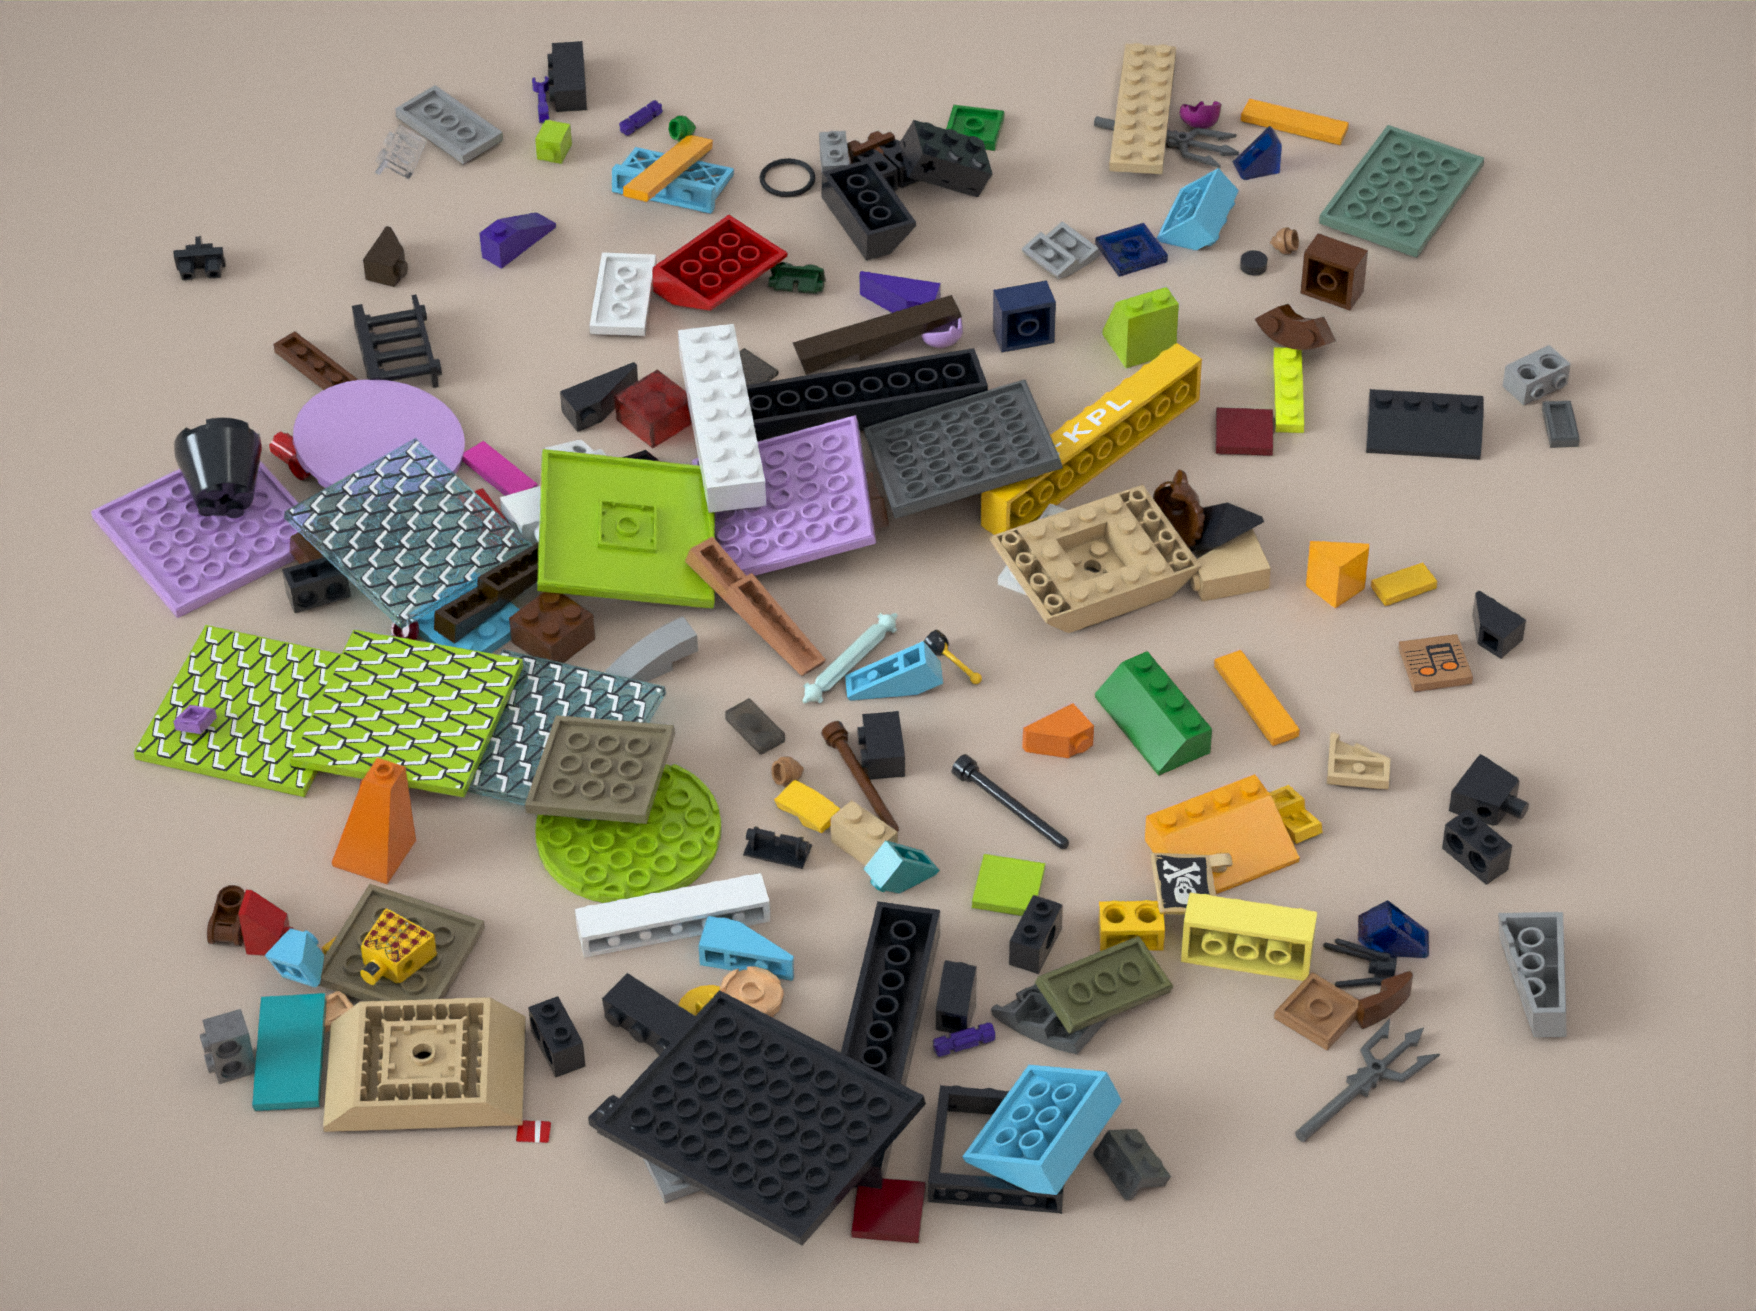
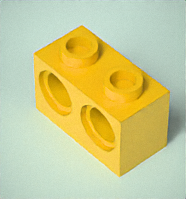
M1099 901L1098 927L1100 951L1137 936L1142 939L1149 951L1164 950V914L1159 912L1158 901Z

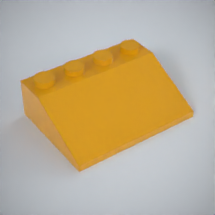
M1255 774L1146 816L1145 842L1153 853L1193 855L1229 853L1231 855L1232 866H1226L1225 872L1216 873L1212 871L1216 894L1298 863L1300 860L1271 795Z

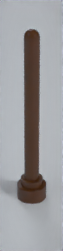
M833 721L827 724L821 731L826 744L838 750L879 819L898 832L899 826L848 745V731L843 723Z

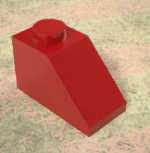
M253 890L245 891L238 915L246 954L265 956L290 928H294L290 927L286 912Z

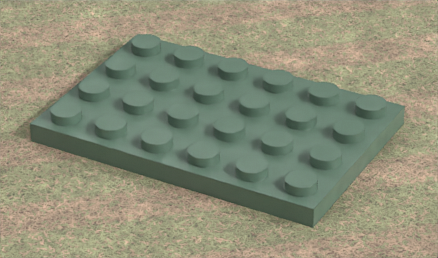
M1387 125L1322 211L1319 223L1417 258L1482 169L1484 157Z

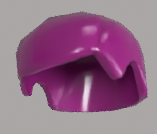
M1200 101L1195 107L1183 104L1180 107V117L1184 123L1193 128H1211L1218 122L1222 104L1218 101H1214L1212 105H1205L1203 101Z

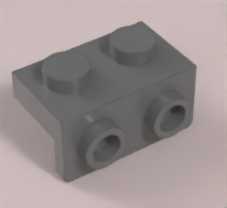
M1138 1129L1108 1130L1093 1153L1125 1200H1133L1141 1187L1165 1186L1171 1178L1161 1159L1155 1155Z

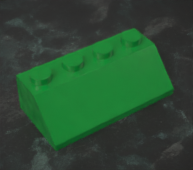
M1148 651L1121 662L1095 693V698L1158 776L1210 754L1212 728Z

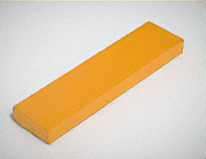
M1250 98L1241 113L1242 122L1341 145L1349 128V122Z
M1242 650L1214 660L1216 670L1272 746L1299 737L1300 729Z

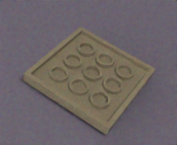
M556 715L525 802L526 813L647 824L675 737L674 725Z
M369 884L324 956L321 980L318 986L333 991H341L345 995L363 1001L444 999L485 929L484 921ZM386 908L435 935L437 955L402 983H395L382 976L374 985H371L361 977L360 971L365 967L361 952L362 942Z

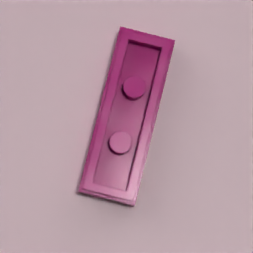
M484 441L463 453L462 462L504 496L538 487L535 481Z

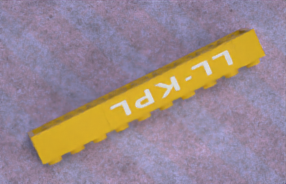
M1176 343L1168 350L1161 352L1150 363L1143 365L1135 374L1125 378L1113 390L1106 392L1091 406L1085 407L1073 419L1066 421L1062 427L1050 434L1063 468L982 492L981 526L993 535L1037 521L1049 504L1056 506L1198 402L1200 399L1202 359Z

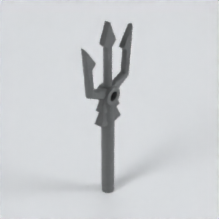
M1099 116L1095 117V127L1114 131L1115 120ZM1195 128L1188 133L1167 130L1166 144H1168V147L1176 146L1181 151L1183 158L1221 168L1220 164L1210 155L1203 157L1188 152L1189 146L1219 152L1221 156L1239 155V151L1228 145L1218 146L1192 140L1197 135L1216 137L1219 141L1235 138L1236 134Z
M1389 1018L1360 1049L1367 1066L1357 1069L1356 1074L1347 1076L1346 1082L1349 1086L1295 1132L1296 1137L1301 1142H1305L1357 1095L1361 1094L1368 1097L1371 1088H1376L1378 1082L1383 1080V1078L1404 1082L1440 1056L1439 1053L1417 1056V1063L1403 1073L1386 1068L1410 1046L1418 1045L1424 1027L1405 1033V1040L1382 1060L1375 1059L1370 1050L1382 1038L1388 1039Z

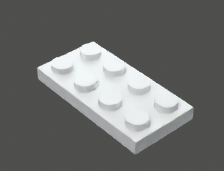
M602 253L590 320V334L645 336L653 288L652 267L656 265V255Z

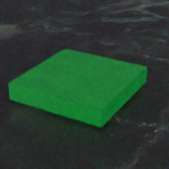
M953 105L946 129H952L957 133L967 136L978 137L983 140L986 150L995 151L1004 122L1005 111Z

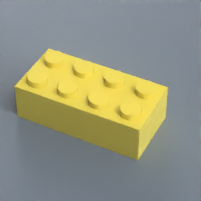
M1190 892L1184 918L1181 962L1304 981L1310 972L1317 912L1302 908L1296 909Z

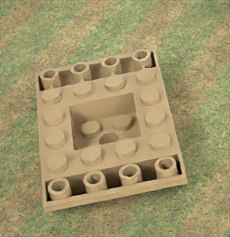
M1144 485L990 536L991 543L1046 624L1067 633L1171 598L1201 568L1197 559ZM1093 567L1099 572L1093 573L1092 571H1086L1085 568Z
M491 997L364 1001L357 1003L331 1022L323 1123L324 1132L523 1125L526 1017ZM420 1052L431 1053L426 1059L415 1058Z

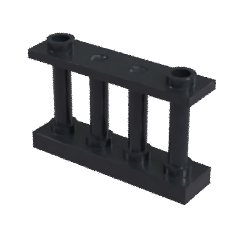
M417 294L411 295L413 305L411 310L371 317L370 314L365 315L362 304L352 306L354 327L367 379L395 381L430 374L433 388L439 387L437 376L442 375L439 359H434L424 323V321H427L426 308L424 304L419 305ZM415 320L417 326L415 328L376 335L375 332H369L373 330V327ZM420 338L422 344L420 346L381 353L379 350L374 351V349L378 348V345ZM425 356L427 363L385 371L384 368L379 369L383 363Z

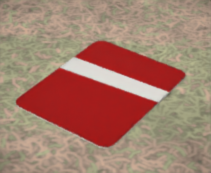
M523 1120V1125H518L516 1141L548 1143L551 1122Z

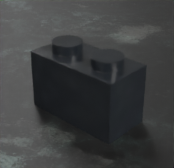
M899 711L862 714L863 726L857 727L858 745H864L865 748L860 750L862 768L867 767L869 779L905 777V751Z

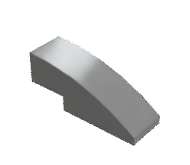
M682 616L655 630L633 645L606 669V674L615 677L614 686L618 689L628 679L643 684L673 671L672 662L698 651L697 634ZM629 682L619 691V693H622L636 686H631Z

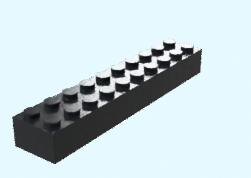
M975 348L746 385L757 442L855 415L858 420L859 430L864 431L863 428L988 390V384Z
M877 901L841 1053L906 1086L940 938V910ZM892 1144L854 1186L855 1188L864 1186L882 1189Z

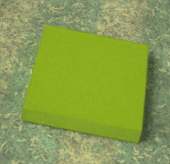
M984 854L972 898V908L1023 916L1032 896H1039L1045 873V863Z

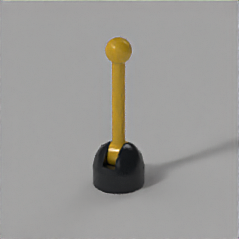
M934 630L925 638L924 642L936 656L944 654L970 677V681L973 684L981 682L982 676L979 673L971 671L948 650L949 641L941 631Z

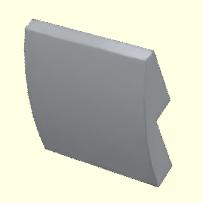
M1063 221L1047 235L1040 232L1022 248L1023 253L1058 279L1077 272L1101 255L1097 246Z

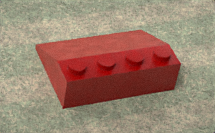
M729 214L652 267L653 292L672 305L712 311L788 257V253Z

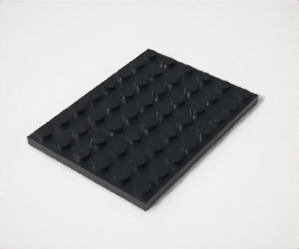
M719 990L595 1124V1127L600 1135L803 1246L926 1105L924 1095Z

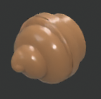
M1284 227L1276 233V236L1272 237L1270 244L1284 255L1291 254L1292 251L1298 250L1299 236L1295 229L1291 230L1289 227Z
M789 756L780 757L772 764L771 768L774 782L784 787H787L794 780L798 781L804 771L803 766Z

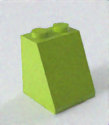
M1167 287L1115 303L1102 330V335L1125 368L1152 361L1161 352L1168 350L1177 343L1179 303Z

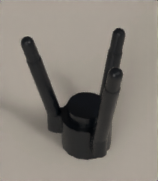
M1339 938L1335 939L1337 945L1327 942L1323 944L1325 949L1369 960L1368 974H1374L1373 978L1337 981L1335 986L1338 988L1366 985L1381 986V980L1395 976L1397 955L1379 952Z

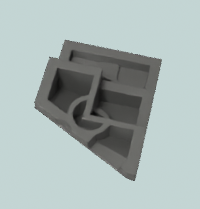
M1036 984L1016 993L1017 999L1003 1007L996 1004L991 1008L992 1016L1018 1033L1046 1046L1077 1055L1109 1019H1104L1069 1034Z

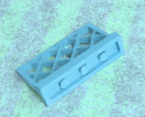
M635 147L622 165L615 164L612 168V192L623 194V187L665 153ZM637 158H644L646 160L638 161ZM697 161L650 200L711 214L715 209L716 198L733 177L734 168ZM701 177H704V178H705V179H702V180H697V181H695L696 178H701Z

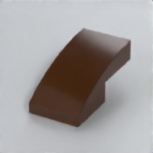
M1411 971L1381 980L1380 993L1358 1001L1356 1021L1361 1029L1382 1021L1406 1002L1411 995L1413 980Z

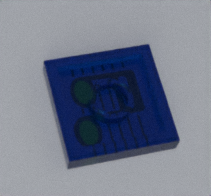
M1145 223L1095 237V245L1118 277L1168 261V254Z

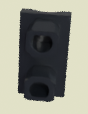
M201 236L195 237V244L185 245L186 249L173 250L177 271L179 270L181 280L183 281L196 278L195 269H205L206 277L210 279L220 278L222 268L226 267L223 247H213V243L203 244Z

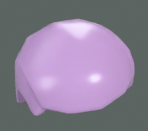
M962 318L922 334V340L927 345L935 348H946L954 345L963 334Z

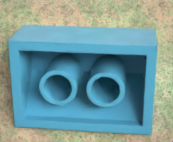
M1219 168L1180 189L1156 239L1162 243L1192 250H1198L1206 245L1208 247L1213 245L1219 239V232L1227 222L1226 217L1235 205L1234 200L1239 190Z

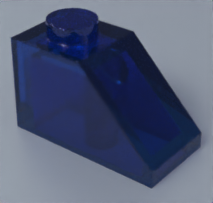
M1386 900L1358 915L1357 935L1358 941L1363 946L1379 952L1397 955V957L1426 958L1429 956V931L1390 901Z

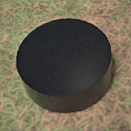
M1247 251L1241 255L1240 269L1248 275H1260L1267 269L1268 258L1260 251Z

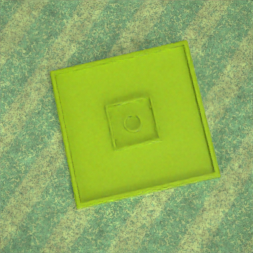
M549 449L542 450L537 591L714 608L715 591L685 562L691 548L712 536L715 539V512H708L700 466Z

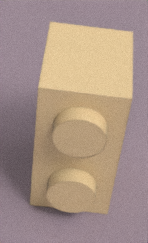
M852 800L831 817V842L865 866L885 840L898 844V832Z

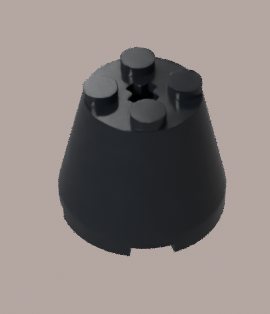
M235 418L206 419L205 425L191 430L186 427L175 439L174 452L176 462L198 508V513L202 516H228L229 518L243 516L244 510L251 505L254 498L262 453L260 434L250 429L247 422Z

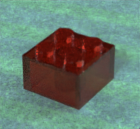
M658 369L614 396L616 420L652 449L692 424L686 391Z

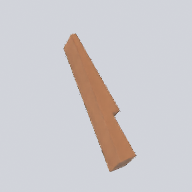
M713 536L690 549L685 562L801 676L806 675L825 663L826 659L753 573L746 576Z

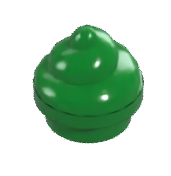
M683 115L672 119L668 127L671 138L679 142L686 136L693 135L696 129V125L687 116Z

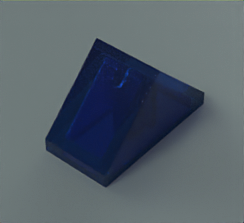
M1269 126L1232 161L1240 177L1243 180H1249L1280 173L1282 143L1274 129Z

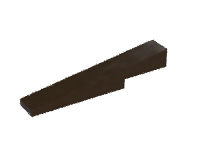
M950 295L793 342V346L805 374L808 375L855 354L858 355L861 361L957 320L962 315L953 296Z
M539 542L479 576L476 588L436 610L434 614V630L455 644L537 582Z

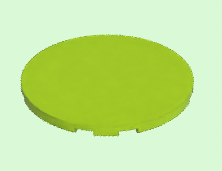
M676 764L672 766L665 765L647 824L540 814L537 815L535 824L537 851L548 873L567 890L578 896L600 903L629 899L689 886L706 871L714 860L722 833L719 807L713 794L697 776Z

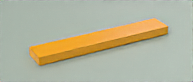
M695 135L686 136L623 187V196L648 202L709 152L713 147V140Z

